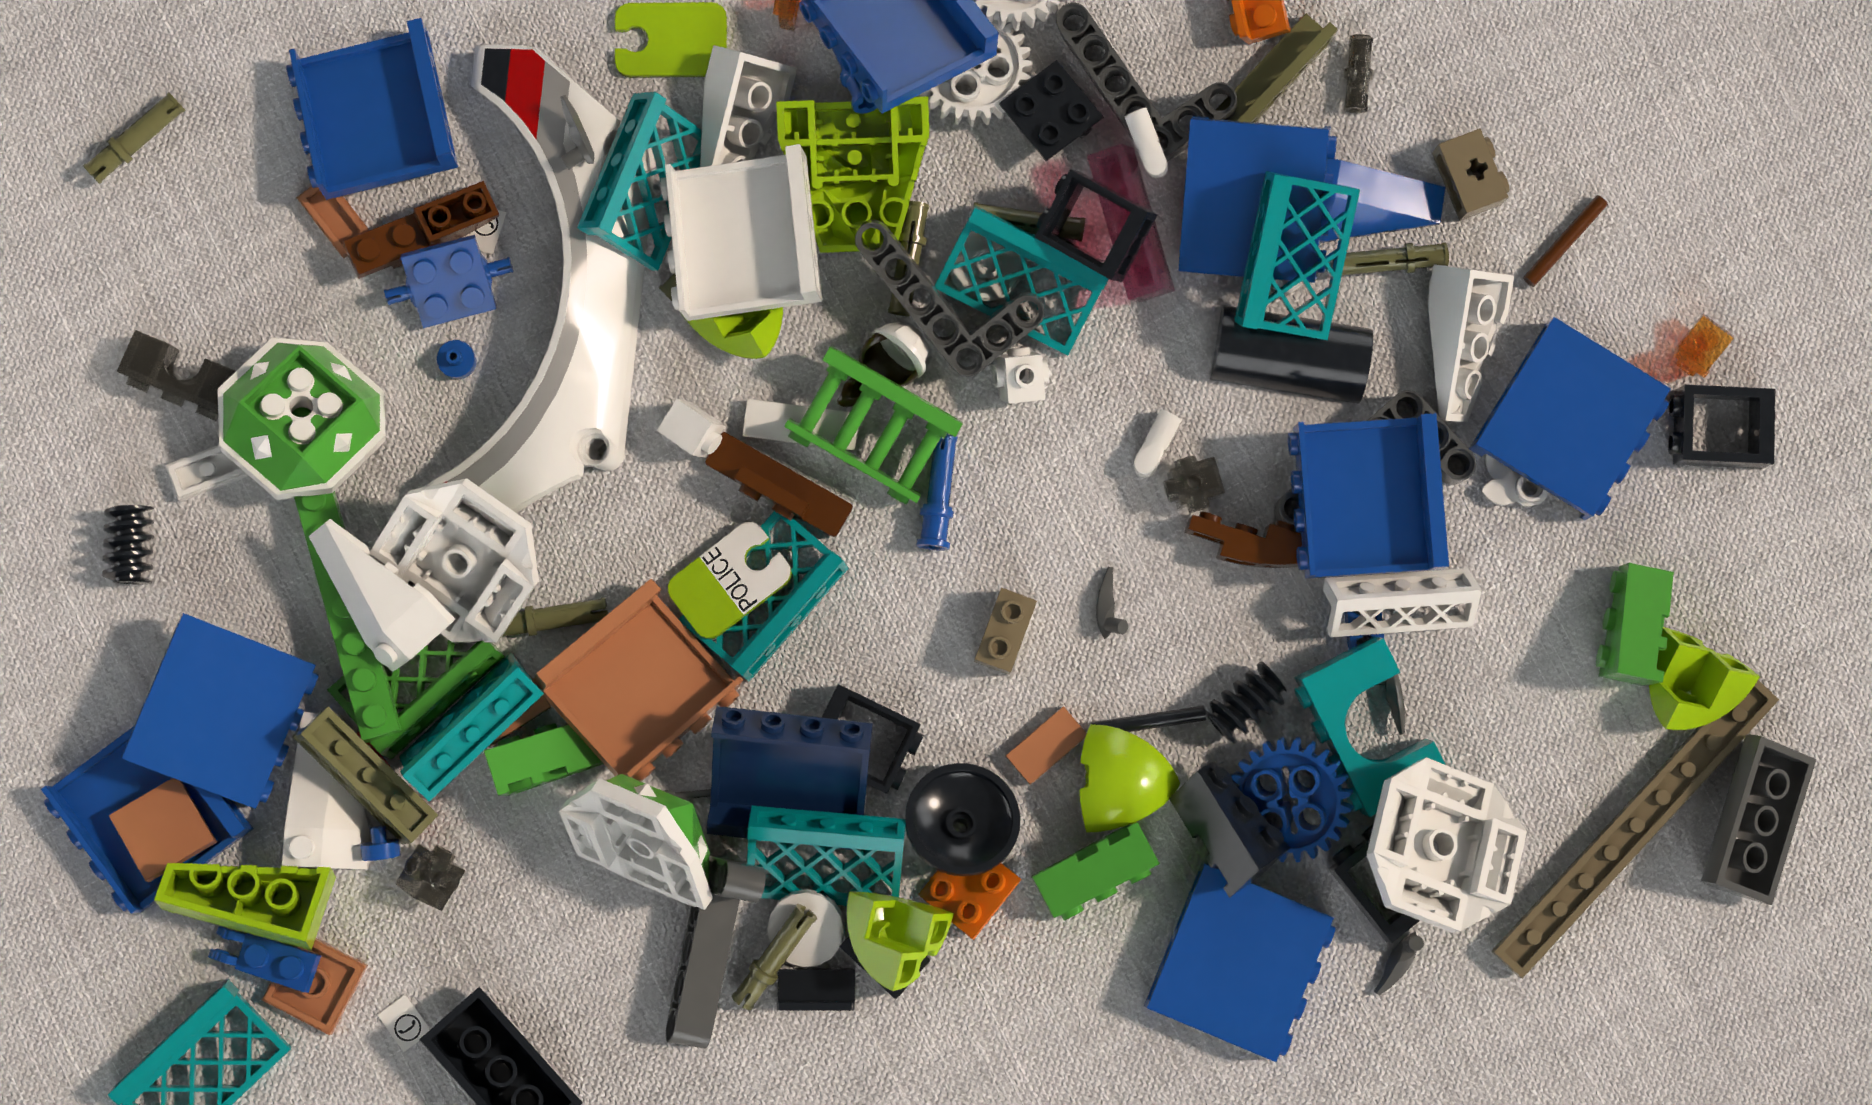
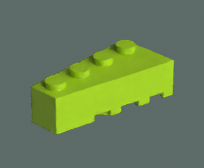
M167 863L154 901L162 910L312 950L336 876L331 867H317L316 869L298 868L297 866H281V868L257 867V865L220 866L219 864Z

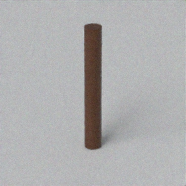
M1596 195L1524 275L1523 279L1528 285L1532 287L1537 285L1608 206L1607 201L1601 196Z

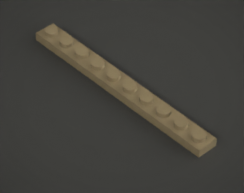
M1758 680L1744 700L1729 713L1709 724L1697 727L1491 952L1519 978L1523 979L1779 699Z

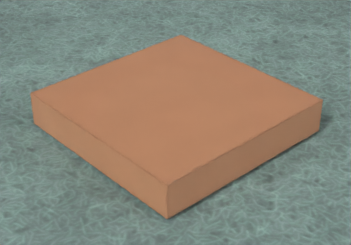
M174 778L109 815L143 878L148 883L164 874L167 863H183L217 843L182 781Z
M315 938L312 950L307 951L321 955V959L309 993L270 982L262 1000L316 1029L332 1035L368 965Z

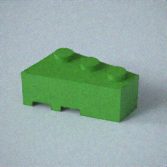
M1633 563L1623 564L1619 566L1618 571L1615 570L1610 581V592L1614 593L1612 607L1606 609L1603 618V629L1607 630L1605 644L1599 646L1596 655V667H1600L1598 677L1640 686L1663 682L1664 671L1657 670L1658 651H1665L1667 648V637H1662L1661 635L1664 619L1670 616L1674 572Z
M556 723L535 729V735L520 739V736L517 735L497 742L498 747L484 751L498 796H511L604 765L569 725L557 728Z
M1134 822L1121 827L1032 875L1031 878L1052 917L1056 918L1061 915L1065 921L1084 910L1081 904L1093 898L1097 902L1107 899L1118 892L1116 886L1128 880L1131 884H1134L1152 874L1150 869L1160 863L1138 822Z

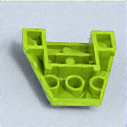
M928 96L914 97L884 113H881L877 108L864 114L856 113L851 106V101L815 103L814 100L776 102L778 142L782 152L786 155L785 146L800 144L807 157L815 240L820 253L860 252L855 243V236L858 228L868 220L883 222L899 241L909 201L929 138ZM869 228L862 234V240L867 247L877 248L884 242L883 234L876 228Z

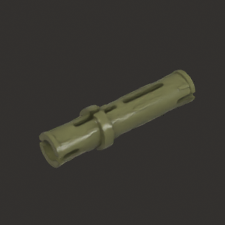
M168 92L162 100L116 139L111 137L107 141L109 145L87 164L85 163L83 167L101 184L122 163L126 162L128 164L133 160L131 156L186 110Z
M909 201L899 242L909 253L913 226L915 225L909 255L919 266L921 250L923 247H926L927 242L924 232L929 204ZM897 258L894 278H900L905 275L907 265L902 259ZM915 290L909 295L911 303L913 302ZM891 293L888 313L909 317L910 314L895 295Z
M974 202V205L1031 234H1036L1039 230L1037 222L1042 212ZM1069 216L1059 236L1064 239L1082 242L1086 218Z
M1446 242L1423 246H1413V243H1405L1402 248L1346 253L1342 276L1396 270L1414 273L1417 268L1433 267L1434 264L1448 266V246Z
M603 597L596 600L534 609L533 606H526L525 611L517 613L502 637L523 633L535 636L538 634L537 631L599 622L608 614V610L592 611L606 609V599Z
M797 904L759 960L754 959L749 966V974L732 994V999L738 1005L745 998L742 1008L752 1010L767 986L773 985L778 979L777 972L810 926L817 920L816 915L810 909L804 916L806 907Z

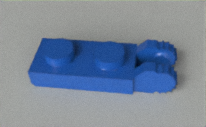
M218 927L216 934L220 935L221 938L242 942L243 945L239 956L217 948L210 950L209 958L233 965L236 970L304 993H309L321 955L227 927Z

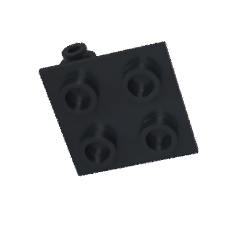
M1057 60L999 103L1001 108L1046 162L1078 137L1082 139L1092 131L1091 127L1104 118Z

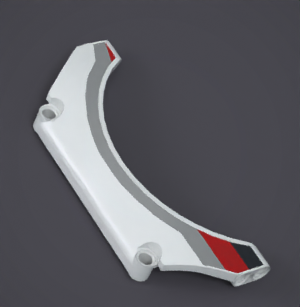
M477 45L474 49L470 86L496 104L518 127L533 148L551 187L562 232L564 257L562 293L558 316L548 350L536 377L519 405L502 427L479 450L457 467L436 478L425 487L467 478L512 511L518 513L543 496L583 477L584 466H594L605 471H611L622 464L625 457L645 266L597 235H587L577 228L621 121L538 48L521 45ZM563 95H566L576 110L594 151L595 158L593 164H588L584 160L570 170L564 164L561 156L574 149L576 145L569 136V126L564 116L560 98ZM652 148L646 149L642 157L645 172L654 169L656 166ZM655 175L647 177L651 195L653 194ZM638 181L632 183L628 191L631 205L643 201ZM645 207L633 211L638 231L648 228L649 223ZM624 215L617 217L612 229V233L620 238L629 235ZM648 234L640 237L642 248L645 254L647 249ZM605 443L607 447L606 454L603 458L598 459V449Z

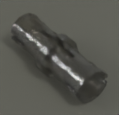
M1355 34L1349 37L1348 67L1344 69L1343 76L1347 79L1344 111L1349 113L1361 114L1368 112L1369 81L1373 80L1374 70L1371 69V53L1374 38L1370 35Z

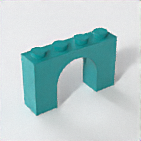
M1376 636L1294 677L1299 686L1294 689L1296 697L1304 709L1310 708L1315 719L1311 723L1312 729L1321 744L1326 742L1332 753L1328 757L1329 764L1339 760L1341 764L1335 770L1336 774L1349 775L1345 782L1348 788L1353 790V794L1347 798L1348 802L1354 806L1353 810L1355 812L1360 810L1362 814L1368 817L1375 815L1377 812L1384 780L1424 758H1429L1446 765L1435 742L1426 738L1382 759L1364 758L1351 746L1345 728L1346 715L1351 703L1365 690L1401 673L1384 638Z

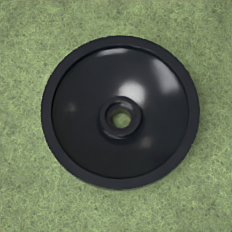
M954 763L932 770L916 784L906 805L905 828L913 849L928 865L949 875L974 876L992 870L1010 854L1020 831V810L1012 790L998 775L974 764ZM957 822L963 823L966 826V831L957 832L953 828V824Z

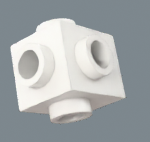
M1014 346L1007 350L1008 354H1002L997 358V365L992 367V378L995 388L999 387L1001 401L1011 404L1045 400L1044 383L1049 381V368L1047 361L1042 360V354L1030 352V346Z

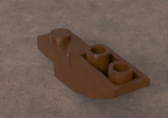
M484 181L416 207L410 215L344 240L343 247L358 279L390 266L393 269L403 266L401 261V254L462 238L499 217V212Z
M1200 512L1199 516L1192 515L1188 520L1184 533L1220 544L1216 559L1259 568L1298 567L1297 547H1302L1301 533L1295 531L1294 525L1287 524L1284 521H1277L1276 525L1269 524L1265 527L1261 537L1257 535L1258 529L1236 523L1235 528L1220 524L1221 517L1207 512Z

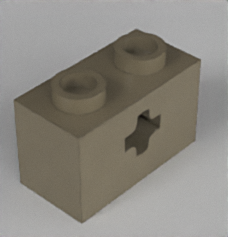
M1481 128L1442 142L1433 150V158L1459 221L1501 206L1509 198L1507 194L1510 190L1508 180L1502 171L1498 172L1493 160L1495 158L1494 146L1489 137L1484 138ZM1469 168L1472 172L1478 171L1480 176L1478 178L1475 175L1468 176L1467 171Z
M1001 587L974 662L1010 675L1037 600Z

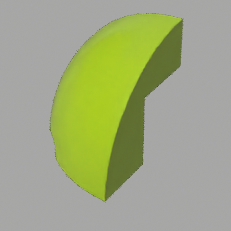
M783 307L687 322L699 335L717 348L738 357L760 359L765 358L770 353L777 341L782 325Z
M1663 627L1661 636L1667 637V648L1665 651H1658L1657 670L1664 671V679L1662 683L1649 685V693L1654 712L1665 729L1687 730L1709 724L1729 713L1750 693L1760 676L1727 653H1716L1714 650L1706 648L1702 640Z
M1090 724L1081 754V763L1084 764L1086 769V785L1084 788H1080V804L1086 832H1102L1124 827L1147 817L1162 807L1180 786L1178 776L1167 759L1148 742L1132 733L1111 726Z
M849 892L847 901V926L853 950L867 973L876 982L891 991L905 988L920 977L919 969L921 962L927 955H937L947 936L954 915L950 911L928 904L877 893Z

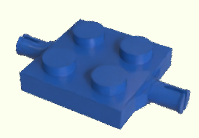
M471 235L401 254V261L406 273V285L388 290L385 289L384 293L388 305L410 299L417 308L423 328L495 310L497 304L491 288L492 277L513 273L514 271L510 257L488 263L480 252L476 236Z

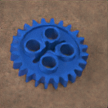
M1280 737L1277 741V749L1274 748L1269 740L1265 741L1262 744L1264 754L1256 748L1252 749L1249 755L1253 763L1242 759L1238 765L1245 773L1235 772L1231 776L1232 780L1239 784L1237 786L1239 790L1256 803L1258 811L1265 819L1268 812H1275L1282 818L1283 827L1279 830L1283 834L1284 841L1291 848L1280 858V862H1284L1289 853H1293L1294 859L1298 863L1303 859L1304 851L1314 859L1318 855L1317 845L1327 852L1332 847L1328 837L1336 841L1342 837V833L1336 826L1346 828L1350 823L1341 814L1351 812L1354 807L1350 803L1343 801L1353 794V790L1342 788L1341 786L1349 778L1348 774H1336L1335 770L1341 762L1338 760L1329 764L1326 761L1329 755L1328 749L1324 750L1320 755L1314 753L1316 748V742L1314 741L1306 749H1303L1300 737H1296L1293 740L1291 747H1288L1284 737ZM1283 766L1289 769L1290 797L1298 799V802L1292 808L1289 801H1283V797L1288 793V783L1282 770ZM1307 770L1311 772L1315 778V785L1313 787L1303 786L1298 780V771ZM1263 774L1273 776L1277 782L1276 791L1265 790L1261 786L1260 776ZM1306 808L1317 810L1321 817V823L1318 825L1308 823L1303 816V810ZM1292 814L1298 828L1297 833H1294L1291 828Z

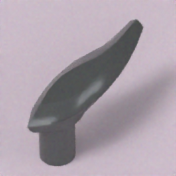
M563 95L560 98L564 116L569 126V136L576 145L574 149L561 156L564 164L570 170L584 160L588 164H593L595 158L594 151L576 110L566 95Z
M1113 567L1107 568L1096 604L1097 625L1104 639L1110 633L1123 635L1128 630L1126 620L1114 618Z
M1397 674L1377 685H1385L1386 700L1391 707L1392 716L1399 735L1405 734V706L1401 683Z
M1416 931L1402 939L1390 954L1386 962L1384 974L1374 990L1379 996L1400 980L1410 968L1417 951L1423 948L1424 941L1420 936L1416 935Z

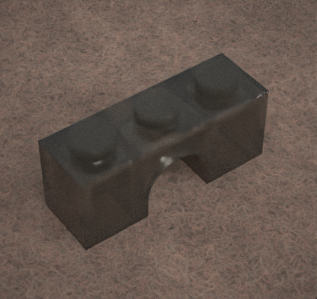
M135 330L117 369L118 373L128 378L125 384L145 393L148 392L150 387L163 392L160 399L179 407L183 406L184 401L198 407L195 413L217 422L218 388L236 371L205 358L199 372L193 378L178 380L174 373V363L180 350L167 342Z

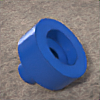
M451 340L440 347L437 353V365L447 377L460 380L470 376L475 370L477 364L476 354L467 343L460 340Z
M386 826L371 827V841L360 844L362 861L384 860L401 855L399 839H387Z

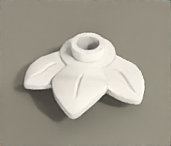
M1485 454V468L1492 480L1484 485L1481 492L1492 503L1506 506L1517 502L1525 507H1534L1541 504L1547 498L1549 492ZM1525 482H1530L1534 485L1535 492L1533 495H1527L1523 491V484Z

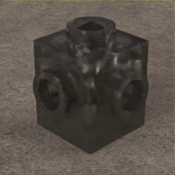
M1196 456L1179 459L1174 462L1175 468L1170 469L1167 473L1168 480L1163 481L1168 501H1175L1178 510L1187 507L1189 513L1211 507L1210 500L1220 498L1225 494L1215 457L1197 461ZM1187 480L1194 481L1197 485V489L1191 488L1188 485Z
M418 844L413 854L407 859L404 869L395 884L414 899L442 911L452 893L457 889L460 879L466 870L453 862L456 855L437 844L433 850Z

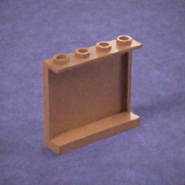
M652 578L538 671L533 679L544 692L542 696L614 776L624 774L640 782L655 770L652 763L663 754L668 759L684 744L681 738L690 730L694 734L701 731L712 720L708 714L716 706H730L740 696L736 690L743 682L741 676L733 680L658 597L661 588Z

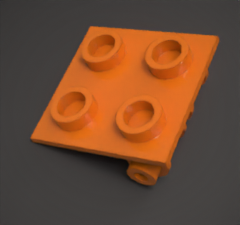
M1002 863L992 870L974 876H954L937 870L918 895L931 906L954 913L952 923L974 940L1022 879Z

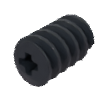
M117 505L104 510L106 517L115 520L105 524L103 529L105 532L115 535L103 541V546L114 550V552L103 555L102 561L114 566L102 571L104 578L110 579L113 583L152 584V580L141 577V573L153 569V565L142 562V557L153 554V550L143 547L142 542L154 539V535L143 531V527L154 524V520L143 516V512L152 510L154 507Z
M1262 661L1257 664L1259 675L1250 670L1245 673L1248 685L1239 680L1233 683L1236 695L1228 690H1224L1221 692L1224 704L1213 699L1209 702L1212 714L1202 709L1216 730L1233 744L1237 742L1234 734L1235 729L1244 734L1249 733L1246 720L1249 719L1259 725L1261 723L1257 713L1259 710L1268 715L1273 713L1269 704L1271 700L1281 706L1285 704L1281 694L1282 691L1287 692L1285 686L1277 675Z

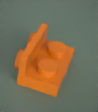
M1231 0L1234 14L1229 15L1233 34L1239 36L1248 45L1291 32L1284 0Z

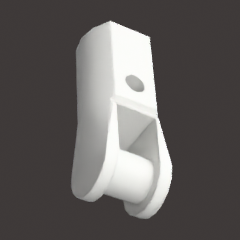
M1147 108L1136 110L1124 116L1145 170L1152 178H1162L1168 172L1169 166Z
M1160 410L1134 460V471L1139 477L1149 478L1156 472L1164 453L1168 450L1182 423L1181 418L1166 410Z

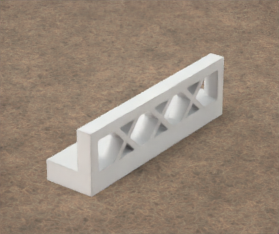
M1468 568L1325 578L1323 592L1331 604L1327 632L1330 637L1473 627L1482 589ZM1466 603L1464 615L1448 616L1446 614L1456 604ZM1422 606H1431L1433 608L1422 618H1412L1410 616ZM1385 609H1395L1397 611L1387 620L1377 621L1375 619ZM1359 611L1361 613L1351 623L1340 624L1343 612Z

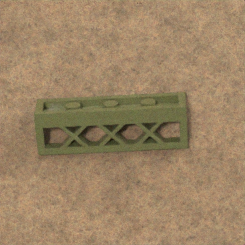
M1306 13L1291 29V32L1287 33L1234 89L1237 95V109L1235 114L1227 121L1256 123L1332 42L1338 29L1331 22L1322 28ZM1227 97L1216 110L1222 111L1227 109L1231 103L1230 98Z
M329 706L325 707L306 727L299 729L292 736L382 826H386V830L396 839H399L401 844L412 843L438 816Z

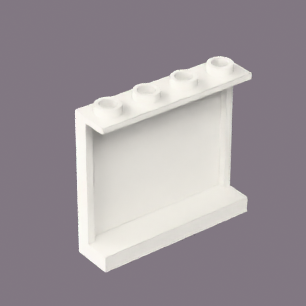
M800 144L785 146L786 155L675 171L671 164H665L666 178H661V191L664 201L669 202L670 214L664 215V224L667 236L672 237L673 250L668 251V263L671 273H676L677 287L671 288V296L674 309L679 310L687 321L822 302L807 157Z

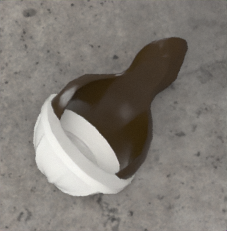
M901 322L889 323L872 332L871 337L860 350L859 362L904 387L914 379L920 378L926 371L925 362L928 354V345L924 336L914 326ZM852 377L848 379L843 385L842 392L837 399V404L842 407L854 406L862 392L859 390L862 383Z

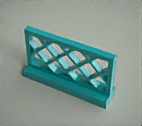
M657 92L633 93L577 228L587 235H597L651 271H658L672 237L667 236L664 222H658L654 203L664 200L661 194L652 198L647 177L658 174L660 182L661 178H666V162L661 144L671 140L677 160L668 164H671L673 168L679 166L680 170L700 168L702 130L665 105L666 98ZM660 115L667 119L670 135L659 138L656 128ZM689 134L698 142L693 155L686 157L681 137ZM652 148L657 168L645 172L642 157L646 149ZM638 181L643 201L631 205L628 191L631 184ZM666 201V205H667V209H668V214H670V212H669V202ZM645 207L650 227L638 231L633 211ZM624 215L629 235L620 238L612 233V229L617 217ZM650 233L655 245L651 257L644 253L640 237Z
M1266 171L1235 316L1236 323L1242 327L1252 329L1260 328L1328 340L1360 189ZM1292 185L1306 187L1313 198L1312 202L1297 212L1289 202ZM1314 189L1323 190L1326 192L1318 197ZM1335 193L1348 195L1345 211L1333 219L1322 202ZM1318 206L1328 223L1310 235L1300 217ZM1288 210L1291 216L1285 220L1286 212ZM1343 220V222H1342V227H1341V231H1340V229L1338 228L1337 224L1340 223V222ZM1295 221L1305 239L1287 250L1281 240L1282 231ZM1332 228L1339 239L1337 249L1324 257L1314 240ZM1310 244L1320 260L1302 272L1292 255ZM1280 248L1283 254L1277 258L1278 250ZM1287 259L1298 276L1280 288L1273 278L1274 268ZM1334 259V264L1332 268L1328 262ZM1324 266L1331 276L1329 286L1316 294L1306 278ZM1302 282L1312 298L1294 310L1284 293ZM1272 285L1275 292L1269 295L1270 287ZM1326 296L1325 305H1323L1320 300ZM1279 297L1289 311V314L1278 322L1264 320L1266 306ZM1315 303L1322 312L1319 330L1306 328L1298 315ZM1294 319L1298 326L1288 325L1287 323Z
M974 205L934 285L935 288L990 316L1004 304L992 308L984 304L979 289L1000 282L1006 302H1008L1010 298L1004 281L1026 274L1031 293L1042 297L1059 291L1065 308V312L1043 318L1039 325H1042L1045 334L1034 329L1027 335L1068 356L1109 279L1035 238V235ZM971 230L986 238L990 250L989 253L968 258L964 243ZM991 241L1003 246L1004 248L994 251ZM962 250L964 261L955 263L960 251ZM1008 251L1019 254L1024 269L1002 276L996 255ZM992 257L998 278L977 284L971 263ZM1025 258L1031 260L1032 262L1038 265L1028 268ZM967 266L973 286L956 290L944 284L951 270ZM1042 268L1052 271L1057 286L1036 293L1030 272ZM1058 275L1072 282H1068L1061 285ZM1080 285L1091 291L1084 306L1069 310L1063 292L1064 289ZM975 291L977 300L966 295V293ZM1081 312L1074 325L1071 315ZM1068 317L1072 331L1065 344L1050 337L1046 323Z
M773 512L760 526L770 540L765 545L752 548L747 553L746 558L751 552L765 551L767 567L772 559L771 550L792 549L793 568L791 569L794 578V589L785 596H774L773 594L762 603H768L769 617L763 624L749 625L747 614L742 618L743 626H732L724 632H743L744 646L737 654L731 657L723 650L722 634L717 637L716 644L712 639L701 637L684 615L679 618L685 627L748 682L751 681L849 569L844 560L829 550L793 518L790 521L776 512ZM782 519L791 527L792 542L771 544L770 531ZM797 533L806 541L797 542ZM814 547L823 554L813 567L799 568L798 548ZM799 574H806L802 578V580L799 581ZM781 602L774 610V603ZM749 631H756L749 639Z
M512 652L399 756L404 767L400 771L401 775L428 801L432 800L544 694Z
M752 806L748 824L747 863L755 865L757 860L759 862L757 866L767 869L778 880L773 885L764 887L761 898L780 900L793 891L804 890L799 889L792 882L804 872L816 883L810 890L817 891V893L825 897H830L837 905L847 906L849 892L872 893L868 888L880 879L892 889V896L899 897L905 819ZM757 840L774 842L780 849L767 858L756 847ZM800 844L813 845L819 852L805 861L794 848ZM839 847L851 848L857 855L843 864L832 852ZM877 851L895 852V859L881 867L871 855ZM785 855L798 865L797 868L787 875H784L773 864ZM826 858L837 870L823 879L812 866ZM864 861L875 873L861 882L850 870ZM894 870L892 878L889 873ZM844 876L854 888L847 893L837 892L830 884Z
M228 979L112 1088L108 1096L117 1105H138L135 1100L143 1092H161V1105H167V1092H189V1105H195V1092H218L217 1105H232L285 1056L292 1047L238 993L239 989ZM235 1006L248 1017L247 1031H225V1015ZM219 1022V1031H209ZM253 1023H254L261 1031H253ZM202 1037H219V1058H196L197 1042ZM225 1038H247V1058H224ZM253 1038H269L279 1048L269 1059L252 1058ZM191 1048L190 1058H181ZM173 1064L190 1065V1085H167L168 1069ZM196 1065H218V1085H195ZM224 1065H246V1080L241 1085H223ZM252 1065H261L252 1074ZM162 1075L161 1085H152ZM223 1092H233L223 1101Z

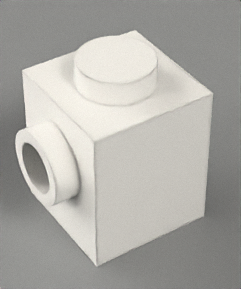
M676 399L657 431L689 454L706 458L708 454H712L720 445L722 440L721 433L726 426L692 402Z

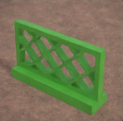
M450 640L447 642V651H428V645H426L415 655L420 657L418 677H399L400 667L392 672V676H387L388 681L391 682V692L396 709H403L398 713L402 732L371 741L373 747L379 754L392 760L505 657L503 653L493 643H484L483 641H478L467 652L454 651L455 642ZM427 657H446L445 672L438 678L426 677ZM453 657L459 658L455 663H453ZM343 675L327 691L357 724L352 703L341 693L347 687ZM399 683H418L416 698L409 704L397 703ZM425 683H431V684L425 689Z

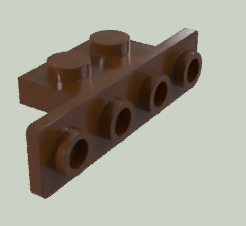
M721 433V443L712 454L708 455L705 461L707 466L740 484L741 486L738 491L757 502L760 497H763L772 502L774 505L771 510L791 521L793 516H796L831 537H837L853 509L851 503L728 433Z

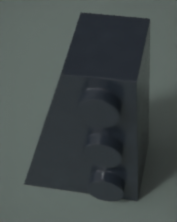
M1215 761L1199 769L1169 798L1192 838L1200 836L1209 851L1205 859L1210 867L1215 868L1218 866L1228 882L1224 890L1229 898L1263 875L1291 848L1284 841L1280 830L1269 824L1258 811L1256 803L1239 790L1233 783L1228 771L1218 766Z

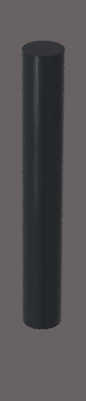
M1203 705L1091 722V724L1111 726L1127 732L1206 721V715L1202 710H1205Z

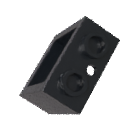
M1070 169L1068 174H1064L1059 179L1054 191L1056 197L1051 207L1046 208L1040 215L1037 222L1039 230L1035 238L1112 281L1122 282L1158 214L1086 174ZM1084 187L1131 212L1105 261L1059 236Z
M1685 384L1674 390V394L1669 399V415L1674 417V432H1670L1668 438V452L1673 454V465L1757 469L1773 465L1776 389ZM1694 398L1749 401L1748 453L1693 451Z
M838 684L821 718L839 720L847 702L850 701L907 729L884 780L882 781L868 774L867 778L868 785L888 794L891 787L898 790L907 772V769L901 767L907 753L915 756L924 737L923 734L918 732L921 724Z
M1371 825L1361 834L1365 840L1354 849L1350 844L1332 857L1335 864L1328 870L1386 942L1393 943L1420 920L1397 912L1386 921L1347 872L1367 856L1373 825Z

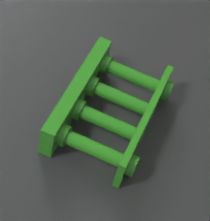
M830 346L823 358V361L829 364L826 369L829 373L801 422L798 423L791 418L786 422L784 427L791 430L788 437L805 447L813 443L889 487L887 494L896 500L907 504L910 499L917 503L921 493L912 489L915 481L940 438L945 439L948 433L955 437L963 422ZM850 376L862 383L859 388L862 392L832 443L813 432L841 381H846ZM883 395L895 402L892 407L895 411L867 460L864 461L846 449L874 400L879 401ZM916 414L928 421L925 426L928 430L900 479L897 480L879 468L907 419L912 420Z

